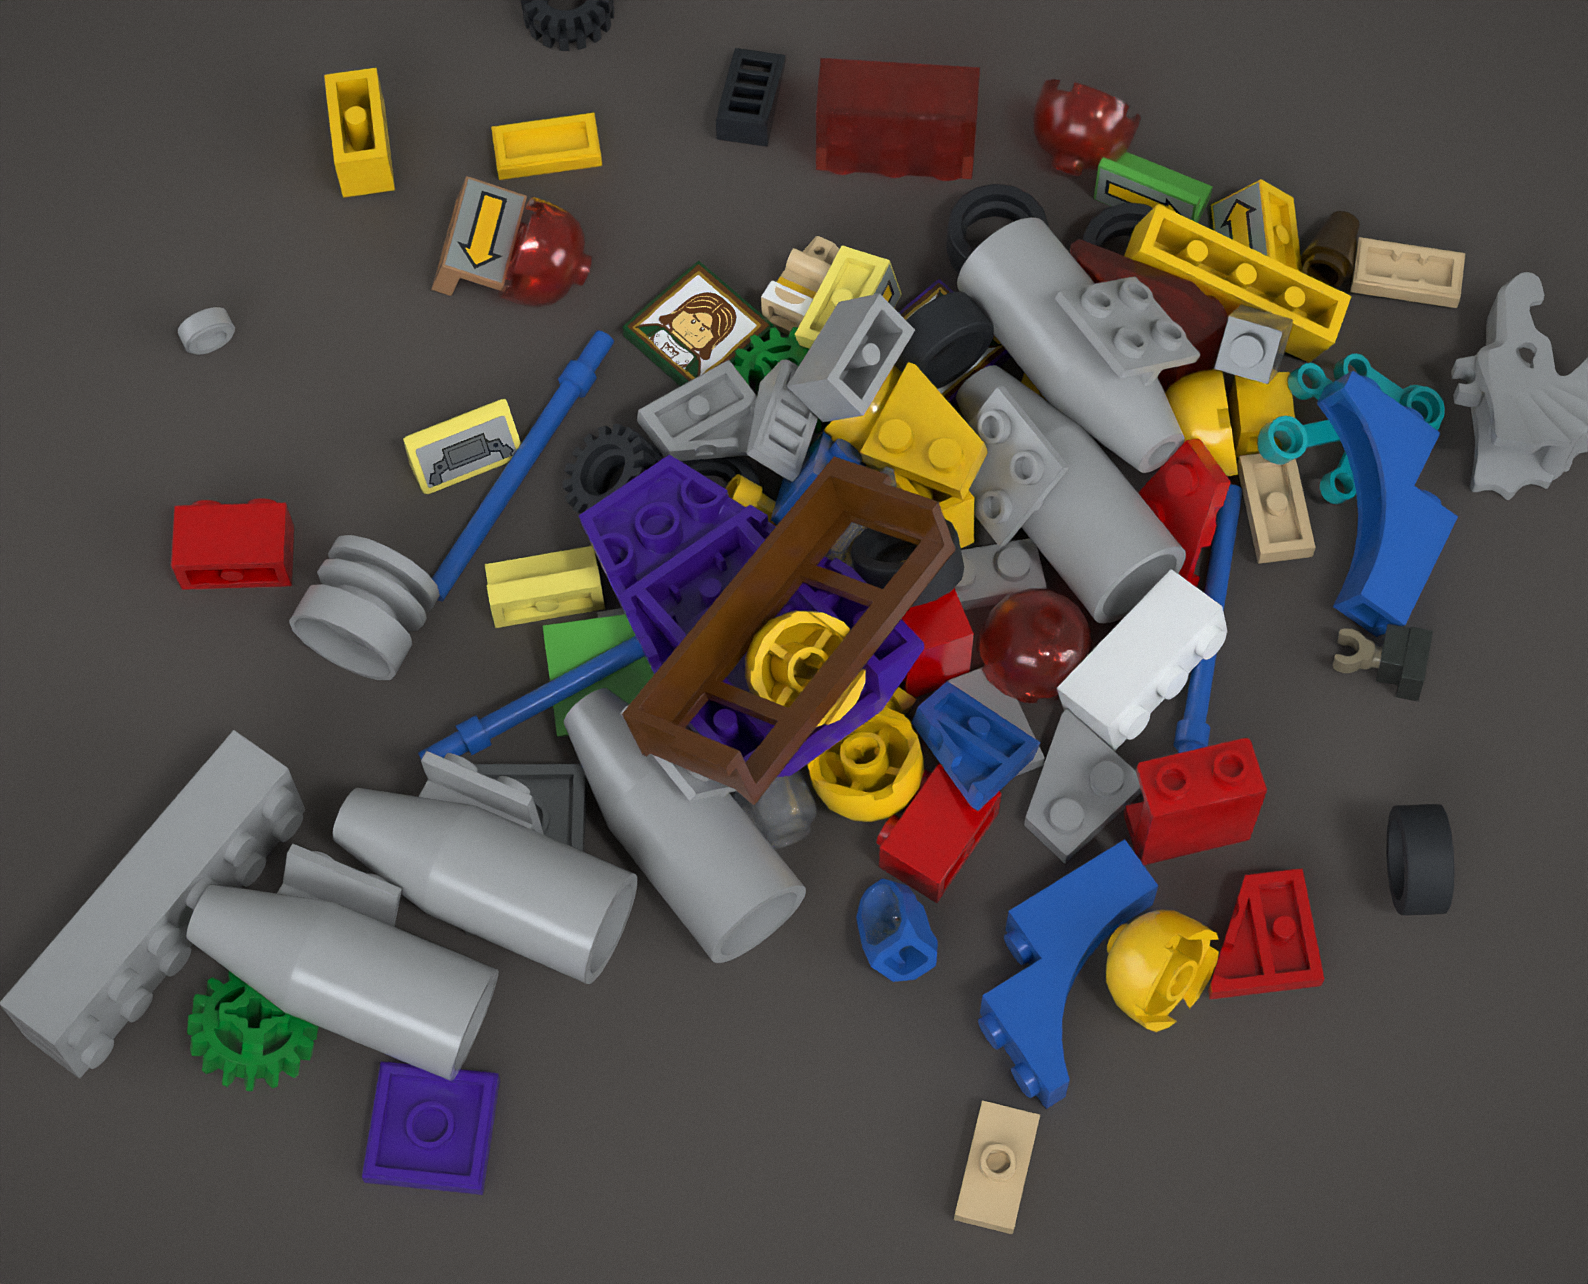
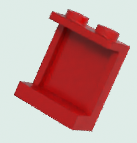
M1241 738L1140 762L1137 765L1136 774L1143 793L1144 802L1125 806L1123 815L1135 854L1143 865L1250 840L1267 793L1251 740Z

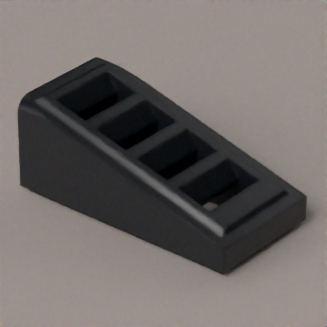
M735 48L716 117L717 140L768 147L786 55ZM743 66L768 68L771 71L769 73L743 69ZM747 79L767 82V86L740 83V80ZM737 94L763 97V101L737 97ZM734 107L756 110L760 112L759 115L734 111Z

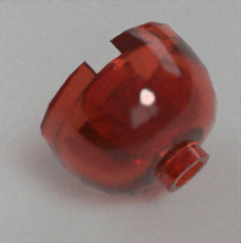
M1051 79L1045 81L1037 99L1033 116L1034 136L1040 147L1054 157L1051 163L1054 168L1070 175L1080 176L1083 169L1097 171L1102 157L1118 162L1125 156L1141 122V116L1138 113L1129 119L1126 117L1129 105L1089 86L1074 83L1071 92L1057 90L1060 80Z
M532 196L525 209L533 211L534 214L531 216L529 225L520 222L505 280L512 278L510 286L503 287L501 291L499 290L498 295L500 298L537 308L551 306L564 299L573 284L583 286L591 267L592 256L584 253L585 234L580 223L560 206Z
M1028 588L1008 594L988 613L976 640V651L978 652L980 649V656L984 662L982 671L987 680L1004 695L1024 703H1037L1039 698L1056 696L1055 701L1060 699L1057 687L1091 653V631L1080 608L1068 597L1050 589Z

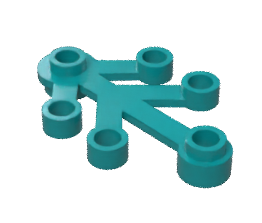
M1357 353L1350 354L1335 364L1333 370L1335 380L1349 373V364L1354 367L1357 374L1374 380L1380 386L1381 391L1402 406L1414 408L1423 416L1426 423L1436 430L1439 429L1444 418L1445 407L1440 395L1432 388L1410 385L1402 389L1373 369L1369 361L1363 355ZM1314 363L1303 364L1293 370L1288 377L1289 390L1296 398L1301 400H1308L1312 397L1319 400L1325 386L1333 382ZM1303 374L1310 378L1312 389L1304 384L1302 380ZM1280 416L1262 427L1258 435L1257 445L1264 459L1274 464L1283 465L1300 457L1306 451V448L1340 441V438L1329 420L1302 425L1294 417ZM1274 436L1280 440L1282 444V450H1280L1274 441ZM1344 452L1337 468L1325 474L1320 481L1322 496L1332 504H1341L1356 495L1353 473L1346 452ZM1335 478L1342 482L1344 493L1336 489Z

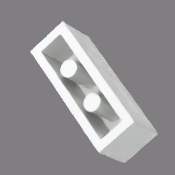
M1170 569L1057 687L1064 711L1068 708L1113 751L1126 739H1134L1148 724L1151 712L1165 698L1167 700L1172 699L1182 690L1187 682L1190 671L1203 658L1205 660L1210 659L1220 650L1228 633L1223 607Z

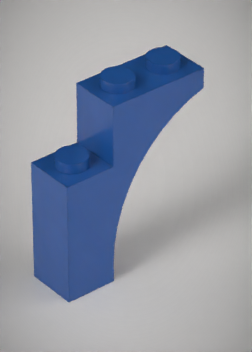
M1351 371L1325 386L1317 402V405L1329 419L1344 447L1353 473L1357 494L1358 527L1355 551L1349 572L1333 607L1378 637L1386 633L1388 624L1406 625L1458 516L1442 506L1437 496L1414 486L1440 432L1426 423L1419 412L1410 407L1402 406L1381 391L1380 386L1374 380Z
M1125 839L1008 911L1005 929L1007 934L1004 935L1005 943L1019 964L1024 965L1028 962L1030 966L982 995L980 1008L982 1017L978 1019L982 1033L994 1049L998 1050L1003 1046L1015 1064L1011 1068V1072L1018 1086L1028 1098L1031 1099L1036 1095L1045 1109L1066 1097L1070 1082L1064 1060L1062 1018L1068 994L1076 977L1103 941L1119 926L1151 907L1155 900L1158 884Z

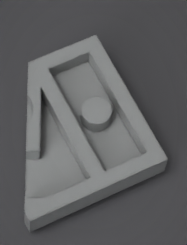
M727 360L639 409L637 422L664 458L669 454L679 461L748 456L747 449L757 396L732 363ZM768 437V439H770L771 441L775 442L776 444H778L779 446L783 447L784 449H787V447L783 446L782 444H780L779 442L775 441L774 439Z
M1068 708L1061 714L1024 826L1064 864L1123 811L1125 806L1129 805L1142 793L1136 771Z

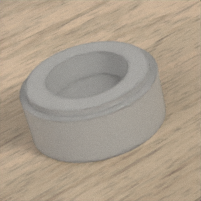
M220 307L201 310L188 317L178 328V335L186 351L196 355L210 353L221 348L230 341L235 332V326L227 311Z

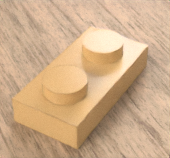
M1260 453L1239 456L1237 468L1258 564L1313 557L1316 547L1296 459L1287 464L1278 465L1267 461Z

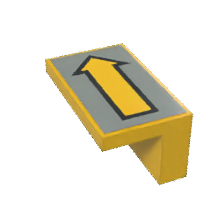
M1260 179L1211 205L1214 231L1302 272L1294 198Z

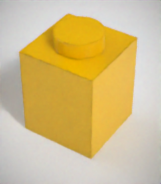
M1278 372L1269 384L1238 375L1234 376L1228 401L1236 457L1260 453L1257 445L1258 435L1262 427L1280 416L1295 418L1293 396L1288 387L1290 372ZM1274 436V441L1280 450H1282V444L1280 440Z

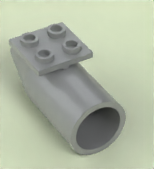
M1024 218L1004 226L989 236L972 252L959 273L957 280L958 290L970 296L994 326L996 338L1044 398L1057 410L1079 424L1094 439L1140 472H1151L1164 465L1183 445L1185 438L1157 376L1163 369L1195 363L1201 354L1186 338L1184 330L1177 323L1173 322L1156 302L1150 289L1141 283L1136 276L1095 284L1045 222L1039 218Z
M999 366L985 367L964 382L957 392L956 401L964 420L985 443L988 451L969 491L974 496V515L998 546H1006L1022 527L1095 621L1103 624L1124 618L1170 569L1177 574L1179 573L1186 558L1185 550L1092 436L1079 424L1057 410L1048 401Z
M608 688L598 689L588 694L570 709L564 719V726L608 828L713 962H727L748 952L768 938L789 919L803 901L806 888L730 795V792L737 790L652 754H649L647 757L642 755L622 715L630 704ZM687 725V727L685 728L690 731H693L689 725Z
M426 751L421 763L428 780L419 797L364 788H355L347 796L334 824V842L376 875L384 878L388 883L402 888L401 894L423 912L585 984L594 982L603 971L628 921L637 890V875L545 836L533 796L530 795V790L525 785L507 776H499L496 781L477 773L478 769L473 763L456 754L447 753L442 758Z
M295 844L291 845L287 853L283 884L277 893L210 884L201 895L187 929V940L283 1012L449 1081H453L470 1052L488 1010L499 974L496 968L394 927L402 888L388 883L378 875L366 874L334 861L325 853L310 851Z

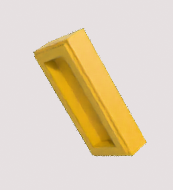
M594 112L491 127L499 180L602 166Z

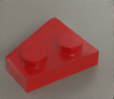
M1200 439L1186 440L1138 492L1185 550L1186 558L1178 574L1195 587H1197L1200 579L1198 575L1194 574L1201 548L1211 545L1216 529V514L1224 505L1231 483Z
M1303 868L1245 875L1209 986V1000L1321 986L1324 981V974Z

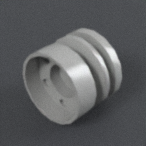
M354 535L339 536L328 552L329 559H326L317 571L322 584L311 585L307 589L289 620L290 626L304 644L339 667L363 677L375 680H391L398 672L412 646V640L407 631H418L424 625L427 619L425 612H429L434 607L440 596L438 586L423 569L395 550L367 538Z

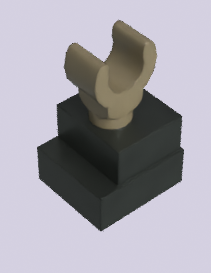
M1388 624L1383 645L1378 646L1373 641L1365 639L1359 631L1341 629L1337 643L1351 646L1355 649L1356 654L1353 656L1336 654L1332 667L1341 673H1352L1359 669H1370L1371 667L1378 668L1376 681L1398 685L1397 698L1418 702L1425 679L1433 630Z

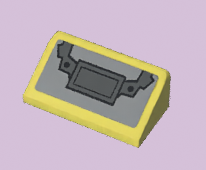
M500 399L408 435L403 439L409 464L424 494L434 493L509 463L521 445L506 399Z

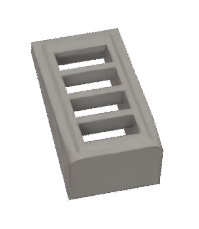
M782 360L760 382L747 455L793 482L800 474L818 417L787 387L799 366L789 360ZM768 437L787 447V450L768 439Z

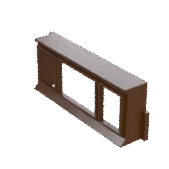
M834 456L622 713L642 755L647 757L649 754H652L733 788L755 806L956 550L939 502L891 486L892 482L888 474ZM852 522L918 545L884 589L817 566ZM802 583L869 607L789 708L723 682L748 651L754 635L769 620L776 617ZM708 699L774 725L746 762L739 750L685 729Z

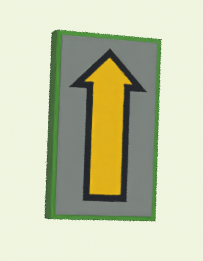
M1116 148L1110 160L1102 157L1098 165L1094 200L1109 206L1122 203H1137L1154 208L1159 204L1198 223L1211 198L1213 186Z

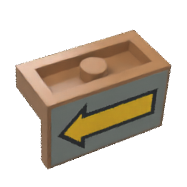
M466 176L455 201L431 290L452 296L459 279L462 278L501 291L504 286L527 196Z

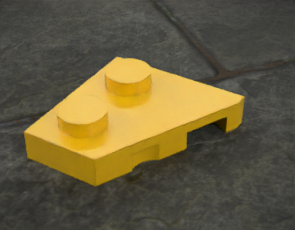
M910 362L907 363L860 451L864 462L961 500H964L988 453L985 443L922 371Z

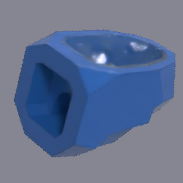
M882 878L867 888L860 899L856 919L862 948L871 967L893 982L915 980L934 968L937 962L938 940L931 931L924 905L917 901L909 886Z

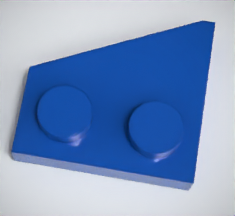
M948 681L918 706L912 720V725L970 806L977 811L1034 759L1041 743Z

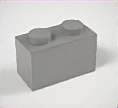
M880 293L840 301L787 384V387L822 422L864 416L915 329Z

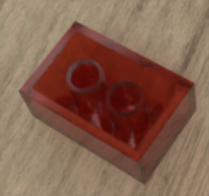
M820 58L816 104V170H826L839 175H847L853 172L875 173L890 178H900L906 175L934 177L941 181L972 179L980 67Z

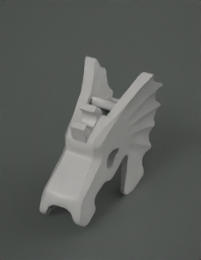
M1520 273L1499 289L1486 320V346L1482 347L1475 356L1456 359L1451 370L1452 379L1460 378L1468 382V384L1458 383L1453 397L1454 404L1471 407L1475 449L1470 489L1472 492L1493 490L1501 494L1506 500H1510L1525 485L1534 484L1548 489L1552 480L1557 479L1563 472L1569 471L1574 457L1579 453L1588 452V357L1567 376H1560L1556 372L1551 341L1535 328L1530 314V307L1542 304L1545 296L1542 283L1534 273ZM1523 347L1528 348L1534 353L1531 365L1522 359L1519 349Z

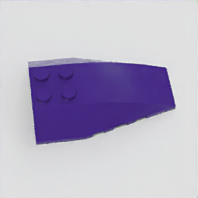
M670 454L579 515L580 522L654 674L776 527L768 521V515L752 505L744 507L729 497L728 490ZM824 556L817 565L866 583L852 567L836 557L831 561ZM802 583L776 617L791 611H818L843 621L851 630L869 607ZM902 619L862 668L866 670L865 684L857 703L839 721L816 727L777 777L793 775L883 710L924 650V642ZM745 654L723 682L750 692L745 679ZM708 699L688 724L695 733L739 750L745 762L774 727L772 724Z

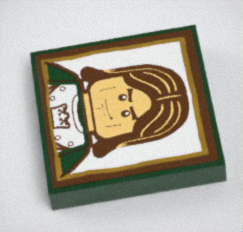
M698 260L629 320L622 329L623 336L678 385L682 386L727 360L735 366V351L737 348L750 352V337L754 334L761 338L763 342L770 339V328H773L774 325Z

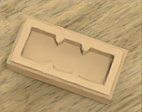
M1359 237L1355 250L1350 292L1457 308L1461 297L1465 253Z
M982 1100L954 1220L1013 1235L1040 1114Z

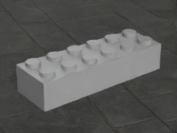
M235 730L231 732L1 1000L0 1006L26 1039L79 1079L89 1068L94 1069L105 1061L113 1049V1039L128 1021L135 1022L146 1012L153 999L152 992L166 976L171 977L177 974L188 961L191 954L190 947L193 943L187 940V929L194 909L205 889L210 884L241 888L242 885L245 887L251 885L262 873L266 865V857L279 841H288L300 827L305 807L289 769Z

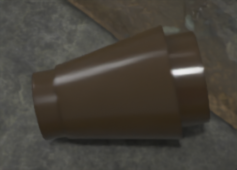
M1336 211L1330 215L1301 256L1302 273L1335 289L1350 279L1353 272L1358 230L1360 228L1359 220L1353 214L1346 211Z

